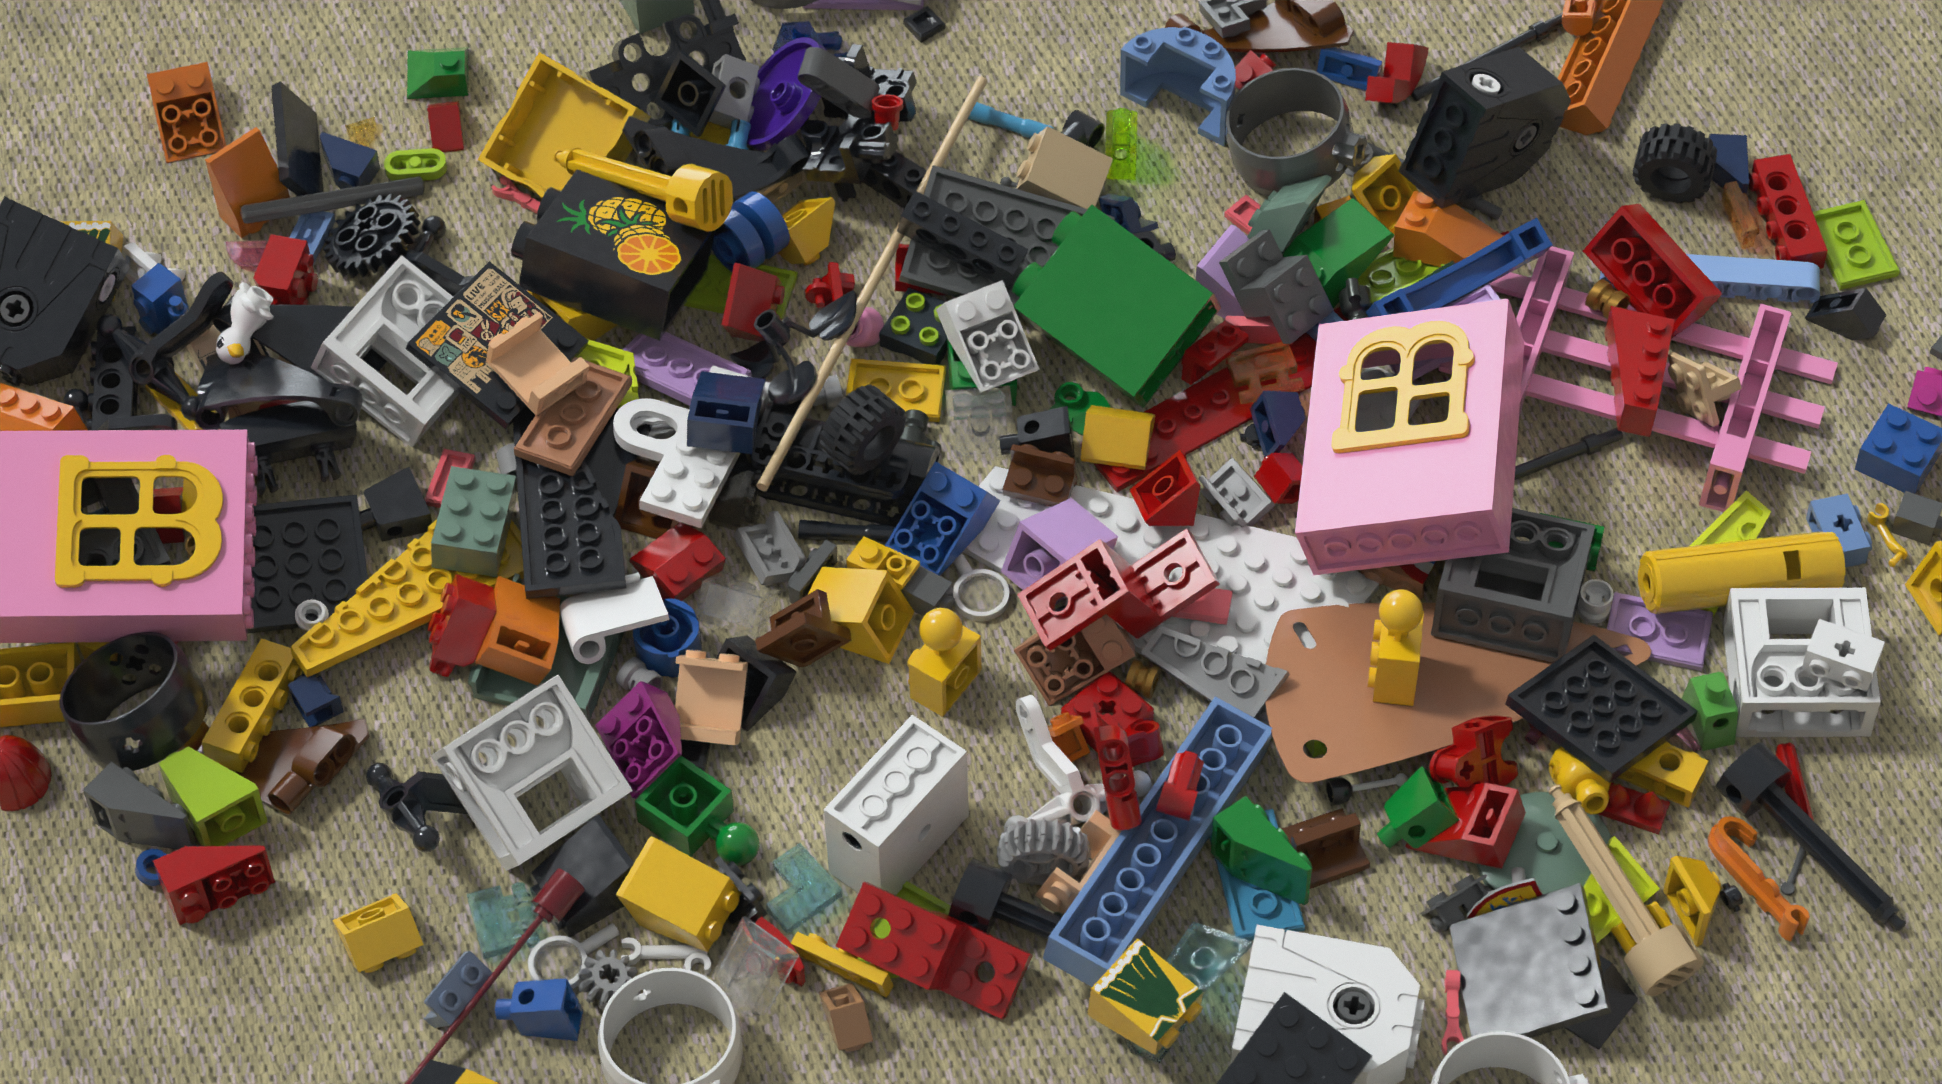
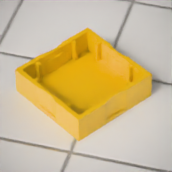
M539 52L520 84L510 109L499 121L477 160L543 198L549 187L562 190L572 177L566 168L560 165V162L557 163L553 160V154L556 150L563 152L566 149L572 150L578 147L582 151L625 162L633 148L622 132L628 117L631 116L648 122L651 116Z

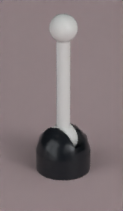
M1399 773L1395 778L1352 785L1350 781L1342 777L1330 778L1326 780V793L1331 806L1346 803L1355 791L1395 784L1401 787L1408 780V777L1403 773Z

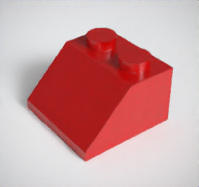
M734 263L721 324L732 337L758 342L765 341L762 335L755 329L754 322L762 312L769 309L776 312L777 305H782L785 287L781 286L782 282L776 275Z
M679 522L631 557L629 562L643 578L653 576L664 602V599L670 598L680 601L686 599L722 572L726 558L704 533Z

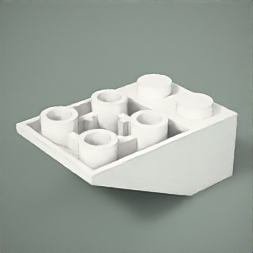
M1003 280L944 302L936 309L949 342L980 393L1040 370Z

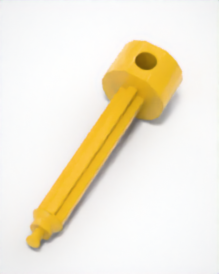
M578 147L572 150L566 149L563 152L556 150L553 154V160L557 163L560 162V165L566 168L569 174L573 175L578 169L641 194L665 200L666 212L671 220L709 232L719 228L729 216L733 204L732 182L729 177L721 172L694 164L683 165L675 171L673 176H668L582 151Z

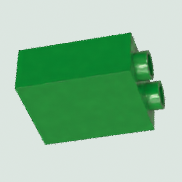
M1091 204L1083 216L1072 211L1057 226L1051 242L1058 246V248L1044 267L1033 262L1017 278L1012 293L1019 297V299L1014 304V309L1027 323L1140 407L1144 408L1182 360L1185 350L1195 343L1222 306L1214 293Z

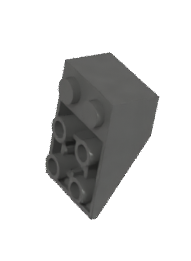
M111 761L83 789L94 823L118 841L177 850L185 846H196L194 840L195 832L190 827L187 811L178 803L172 805L167 802L162 793L154 786L149 785L146 787L139 782V778L129 768L124 767L121 769Z

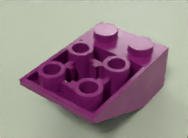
M640 681L595 725L610 756L633 790L630 792V795L634 799L682 755L680 716L667 692L643 681Z

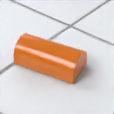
M1565 0L1562 13V26L1565 31L1575 36L1589 33L1593 26L1598 0Z

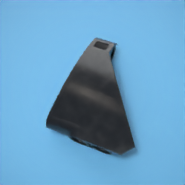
M631 116L628 117L622 129V132L646 169L673 176L675 171L683 165L694 164L727 175L732 182L733 199L743 197L751 191L762 190L803 171L810 157V153L797 135L788 136L778 144L774 143L767 152H759L686 136L671 131L665 126H655Z
M234 295L229 298L212 320L213 325L221 333L232 325L230 312ZM270 305V313L274 318L267 320L261 328L252 334L251 338L269 348L292 365L323 378L311 366L323 341L354 307ZM372 348L362 358L377 372L387 362Z

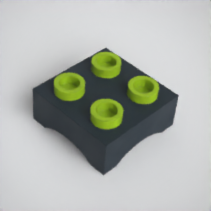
M908 287L879 332L880 346L893 352L908 355L923 364L939 365L948 350L947 336L936 311L944 301Z

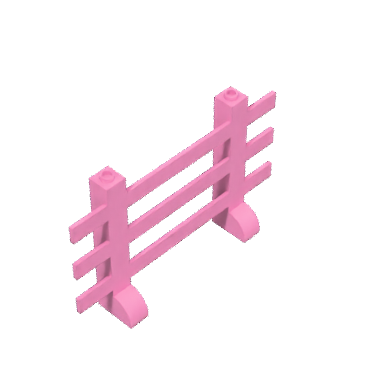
M1553 246L1543 256L1538 258L1531 278L1510 272L1489 283L1496 292L1523 299L1516 318L1524 339L1519 418L1526 396H1530L1616 421L1614 396L1534 374L1541 352L1611 371L1607 355L1608 346L1550 330L1557 309L1607 322V319L1603 317V312L1599 310L1594 311L1585 305L1588 293L1565 287L1570 274L1574 252ZM1760 303L1750 338L1693 323L1671 339L1742 360L1737 376L1739 377L1742 389L1732 393L1728 399L1720 401L1728 403L1722 426L1716 425L1713 427L1698 419L1657 409L1652 431L1714 448L1699 506L1722 512L1727 510L1735 501L1747 458L1803 474L1806 472L1812 451L1755 436L1761 413L1818 429L1824 412V406L1768 391L1775 369L1832 385L1837 368V362L1782 347L1792 313L1790 311ZM1628 305V310L1636 311L1633 306ZM1453 360L1440 363L1439 371L1452 375ZM1666 363L1662 385L1676 389V385L1668 372L1670 363Z

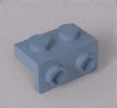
M471 951L464 952L424 1000L425 1005L431 1010L424 1020L434 1028L450 1027L493 972Z

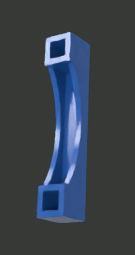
M1535 218L1456 264L1381 298L1371 305L1366 314L1368 317H1377L1445 307L1482 286L1543 256L1553 244L1538 218Z

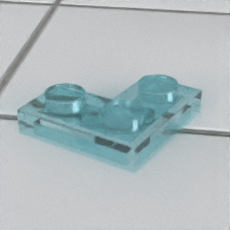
M801 843L773 861L774 870L790 888L766 904V909L787 934L843 896L842 888Z

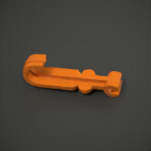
M1732 816L1723 817L1711 828L1708 836L1709 848L1716 859L1749 895L1755 897L1757 905L1764 912H1769L1780 923L1778 931L1781 937L1792 941L1795 931L1803 935L1810 918L1807 909L1800 905H1791L1780 894L1778 884L1771 878L1766 879L1763 871L1729 837H1737L1750 848L1755 844L1758 832L1740 818Z

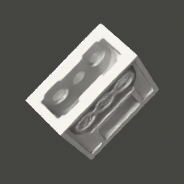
M401 255L323 341L311 368L331 383L347 385L358 389L362 394L363 400L361 408L405 444L413 447L460 392L406 350V346L453 296ZM371 348L416 384L408 395L362 360Z
M1730 588L1722 626L1729 688L1738 709L1736 737H1871L1881 703L1877 671H1875L1868 692L1852 689L1843 683L1826 677H1817L1811 672L1802 669L1806 650L1811 639H1770L1769 635L1813 634L1818 620L1821 619L1872 637L1866 588ZM1761 710H1776L1772 714L1761 712ZM1830 710H1843V712L1833 714L1830 713Z
M559 675L544 682L431 755L506 871L521 865L633 791ZM536 717L542 721L543 729L537 725ZM507 735L514 739L515 747L509 744ZM479 753L483 754L486 758V766L480 762ZM561 770L582 804L538 832L517 797Z

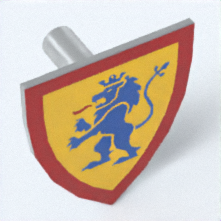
M1516 867L1511 870L1512 883L1488 891V894L1475 903L1467 914V918H1473L1541 896L1543 893L1535 878L1526 879L1525 869Z

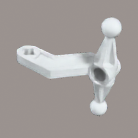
M1033 695L1017 699L1016 712L1033 761L1037 768L1059 791L1060 795H1057L1028 818L1020 815L1008 818L1004 825V831L1007 830L1008 826H1016L1018 821L1026 823L1031 818L1035 821L1042 820L1043 818L1047 821L1058 819L1059 823L1069 822L1073 827L1087 822L1095 810L1102 814L1106 812L1108 808L1103 783L1083 784L1079 770L1053 742L1037 699ZM1135 770L1133 771L1135 779L1134 789L1138 797H1143L1151 788V779L1147 773ZM1075 798H1078L1083 805L1081 814L1074 810L1073 803Z

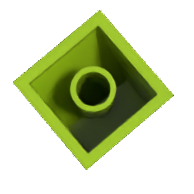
M191 747L173 752L165 760L158 763L170 799L173 803L181 805L189 814L188 821L190 827L195 832V837L201 846H225L268 822L259 789L255 783Z

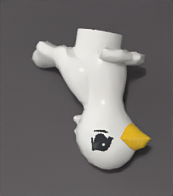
M244 282L239 285L240 289L237 290L232 298L230 312L232 325L223 331L217 339L216 351L218 357L229 364H238L246 358L250 352V338L252 334L261 328L267 320L274 318L270 313L273 297L264 289L257 286L250 287Z

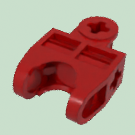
M1499 715L1472 718L1452 727L1453 744L1437 750L1431 758L1429 769L1432 779L1438 783L1451 781L1463 788L1480 783H1490L1505 787L1518 776L1517 762L1503 760L1501 756L1502 744L1506 737L1510 735V731L1513 730L1512 718Z

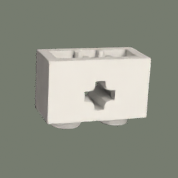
M1819 619L1806 650L1802 669L1811 672L1817 677H1826L1843 683L1849 688L1868 692L1879 664L1885 641Z

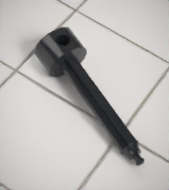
M1763 742L1755 744L1741 754L1722 774L1716 784V789L1745 818L1752 816L1763 807L1871 915L1870 918L1879 919L1884 925L1890 922L1895 927V931L1902 930L1906 925V921L1897 915L1899 909L1894 905L1893 896L1890 897L1782 790L1791 777L1792 771Z
M974 858L970 861L960 880L948 914L988 934L998 918L1048 939L1062 918L1059 915L1007 894L1012 874Z

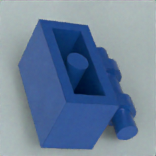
M160 263L156 264L131 285L134 295L133 303L140 316L139 324L149 334L153 332L157 335L189 311L181 279Z

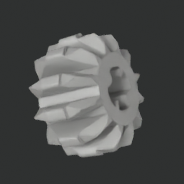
M601 949L597 951L596 959L587 957L584 961L586 968L580 969L578 977L583 980L579 985V991L589 992L586 998L588 1003L593 1002L595 999L600 1000L599 1008L601 1010L605 1008L607 1001L610 1000L613 994L623 984L636 976L637 973L636 967H627L630 960L628 955L619 960L616 958L617 951L615 949L611 950L609 957H606ZM606 975L609 980L614 979V982L610 984L608 979H602V976Z

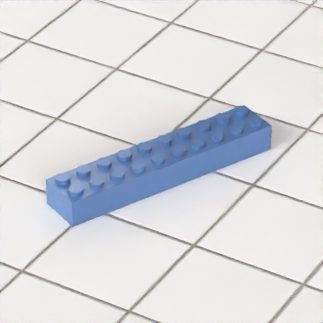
M1214 697L1176 752L1190 751L1198 754V757L1204 761L1196 787L1198 793L1189 821L1156 811L1164 782L1168 781V774L1172 761L1175 758L1174 755L1139 805L1141 823L1132 829L1121 831L1049 935L1043 955L1045 961L1093 987L1137 938L1139 940L1142 938L1212 834L1213 817L1231 806L1266 754L1272 738V727Z

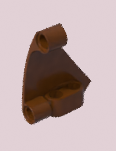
M365 719L337 724L270 731L267 736L263 735L259 742L256 758L253 762H248L243 773L235 770L232 771L256 784L262 803L284 814L291 815L316 786L324 787L330 783L370 737L367 722ZM205 721L202 722L191 739L177 751L191 747L204 755L202 740L209 730Z

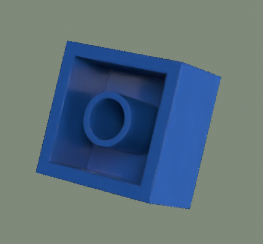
M1888 403L1861 446L1854 470L1903 493L1908 491L1917 494L1942 453V428Z

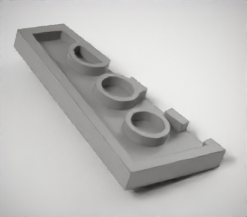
M1163 626L1157 629L1141 651L1145 658L1161 667V669L1211 702L1214 697H1217L1255 719H1258L1266 708L1265 702L1283 685L1290 675L1288 671L1281 668L1268 666L1261 661L1230 652L1228 649L1212 646L1201 642L1200 639Z

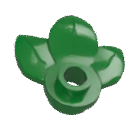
M1066 382L1056 390L1054 395L1055 404L1050 409L1068 406L1071 429L1083 436L1086 412L1090 406L1110 408V405L1102 394L1084 391L1079 384ZM1074 397L1075 400H1066L1065 398Z

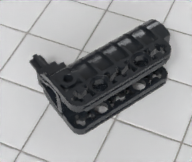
M804 397L794 403H788L786 406L775 405L773 402L767 405L756 432L753 452L750 454L752 465L760 470L761 473L767 467ZM806 417L775 476L783 477L785 480L773 481L774 485H770L767 491H761L758 488L754 489L758 496L765 499L880 525L897 526L922 482L926 479L934 462L940 463V448L900 438L893 451L874 469L862 475H852L820 447V434L825 421ZM783 481H785L784 492H781L780 487H783ZM798 485L808 489L807 493L802 496L794 495L790 491ZM814 488L818 489V495H816V499H812L814 496ZM830 493H835L836 499H833L831 503L825 501V497H828ZM847 495L849 496L847 506H843V501H845V496ZM862 499L867 500L871 505L867 509L861 510L853 507L854 502ZM878 502L881 509H878V513H875L876 503ZM892 507H897L899 513H895L894 517L888 516V511Z

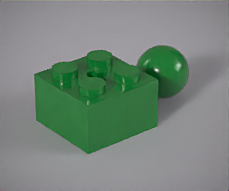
M679 756L635 800L637 821L690 857L695 854L709 837L716 841V851L727 864L733 861L737 866H743L750 863L758 854L760 847L759 837L750 825L742 822H733L728 825L724 823L734 812L732 790L683 756Z

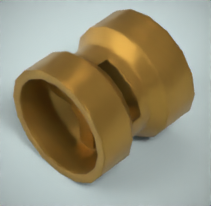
M1601 279L1591 288L1586 297L1585 305L1594 311L1599 310L1603 312V317L1608 320L1610 307L1627 309L1630 303V296L1621 290L1615 291L1612 284Z

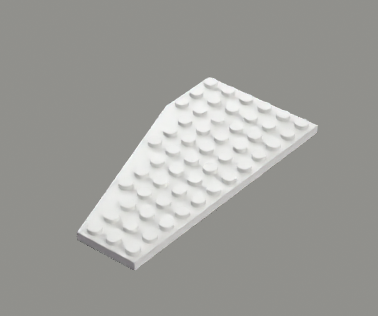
M995 466L979 487L1001 501L984 529L966 547L963 553L1004 575L1001 569L1019 522L1051 506L1004 496L1002 489L1009 469ZM1073 486L1070 498L1075 500L1118 536L1113 550L1131 565L1187 528L1194 536L1220 583L1216 589L1233 591L1227 625L1170 617L1139 639H1136L1127 631L1135 644V651L1141 654V651L1157 629L1163 626L1200 639L1201 642L1228 649L1232 653L1246 658L1250 657L1266 664L1271 638L1277 622L1283 613L1294 609L1341 605L1349 607L1348 604L1368 603L1379 589V583L1366 578L1365 575L1356 570L1313 575L1301 545L1294 536L1247 525L1241 527L1238 523L1231 526L1226 520L1196 514L1194 526H1148L1134 499L1082 486ZM1181 567L1171 571L1169 575L1170 582L1180 579L1183 572ZM1065 597L1056 606H1067L1068 598ZM1301 622L1293 624V629L1303 646L1308 649L1314 648L1316 642L1305 624ZM1265 708L1257 720L1270 726Z

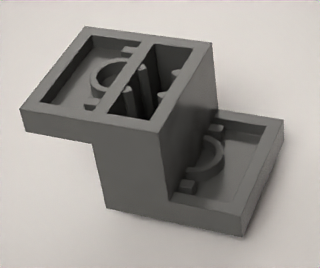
M1270 229L1261 230L1219 262L1245 317L1270 316L1283 344L1293 343L1334 311L1308 256L1283 257Z

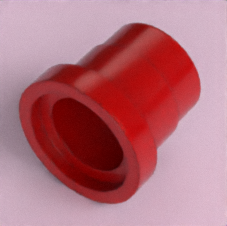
M888 94L874 97L872 99V109L875 111V124L890 122L893 131L899 128L900 111L903 109L902 98Z

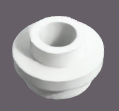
M306 600L299 604L295 611L297 625L306 632L318 622L323 623L329 618L327 607L318 600ZM314 613L318 618L315 621H309L306 619V616Z

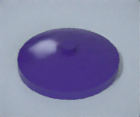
M802 37L788 42L772 54L758 70L757 78L760 79V84L756 94L752 97L751 105L754 106V112L749 122L751 129L747 145L757 151H767L774 143L778 144L784 138L794 135L817 106L821 96L801 84L797 79L806 49L818 47L826 50L815 40Z

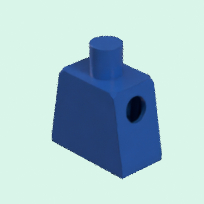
M567 979L517 982L514 985L512 999H497L495 1004L497 1020H513L521 1035L578 1041L583 1008Z

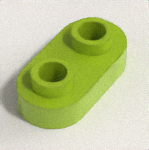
M435 148L399 150L390 153L385 158L384 167L386 176L392 181L413 177H421L423 181L441 178L447 171L445 154Z

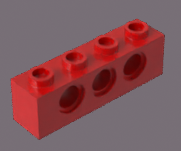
M1785 154L1755 159L1752 172L1749 173V189L1751 192L1756 191L1758 213L1760 216L1765 215L1767 220V237L1769 240H1774L1776 244V260L1810 262L1816 264L1820 269L1824 268L1828 250L1791 155Z

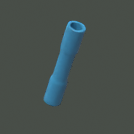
M976 102L968 119L976 122L994 125L1019 133L1031 139L1034 133H1040L1047 126L1054 129L1053 126L1031 119L1019 118Z

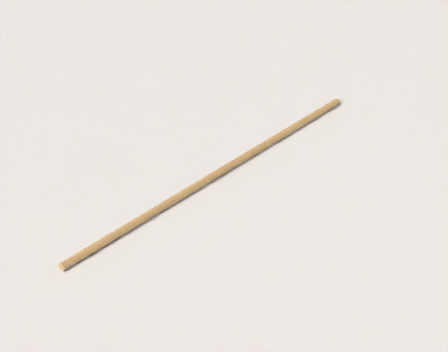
M978 76L919 184L917 192L924 195L932 165L942 167L987 84L985 77ZM898 225L857 299L856 316L853 324L845 333L835 339L816 375L813 387L803 398L758 481L757 488L759 490L767 491L899 247L904 235L897 232Z

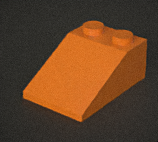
M257 127L205 160L219 217L241 238L250 233H257L263 227V224L269 221L244 223L241 217V207L243 205L290 198L288 188L279 181L278 167Z
M1414 191L1395 225L1393 257H1402L1415 262L1421 260L1424 264L1441 267V264H1447L1450 261H1454L1456 264L1500 239L1503 235L1456 204L1441 209L1434 203V199L1428 197L1423 192Z

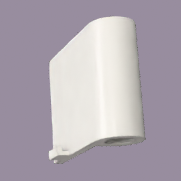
M639 572L625 575L627 588L588 592L572 596L561 604L559 616L576 660L584 664H593L599 661L606 651L605 636L669 620L668 612L653 576L640 579Z

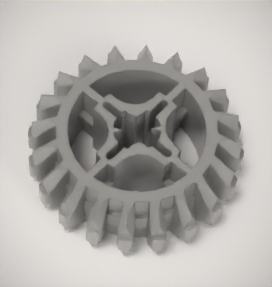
M1031 818L1026 823L1018 821L1016 826H1008L1007 830L1001 833L999 846H997V858L1001 870L1012 874V879H1016L1017 883L1026 882L1032 887L1033 885H1043L1056 867L1073 879L1079 880L1089 866L1091 848H1089L1087 835L1081 832V828L1072 827L1069 822L1059 823L1058 819L1047 821L1043 818L1042 820L1035 821Z

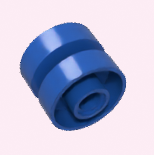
M751 191L732 204L729 216L715 230L712 251L718 260L731 272L733 271L734 263L756 269L764 263L765 259L772 258L788 246L790 241L789 230L784 218L775 205L764 195Z

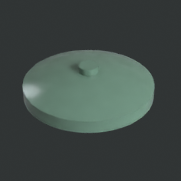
M1549 792L1521 794L1520 797L1526 814L1502 869L1476 864L1480 877L1484 874L1487 875L1483 879L1484 884L1491 890L1511 884V870L1516 867H1522L1525 869L1526 879L1535 878L1543 895L1578 883L1584 886L1591 871L1558 819H1555L1556 810L1552 805L1555 801L1553 795H1550ZM1587 814L1607 845L1612 837L1606 825L1597 814Z

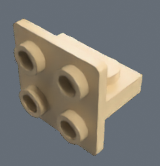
M1675 352L1668 354L1670 363L1668 372L1676 385L1678 393L1676 395V402L1680 410L1713 427L1719 425L1720 422L1714 402L1724 401L1732 393L1742 389L1739 377L1708 362L1698 364Z

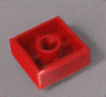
M1110 671L1092 681L1061 708V714L1068 712L1072 716H1082L1084 723L1079 725L1086 743L1096 752L1097 746L1090 707H1095L1099 716L1107 724L1119 726L1123 730L1130 723L1140 718H1143V721H1154V708Z

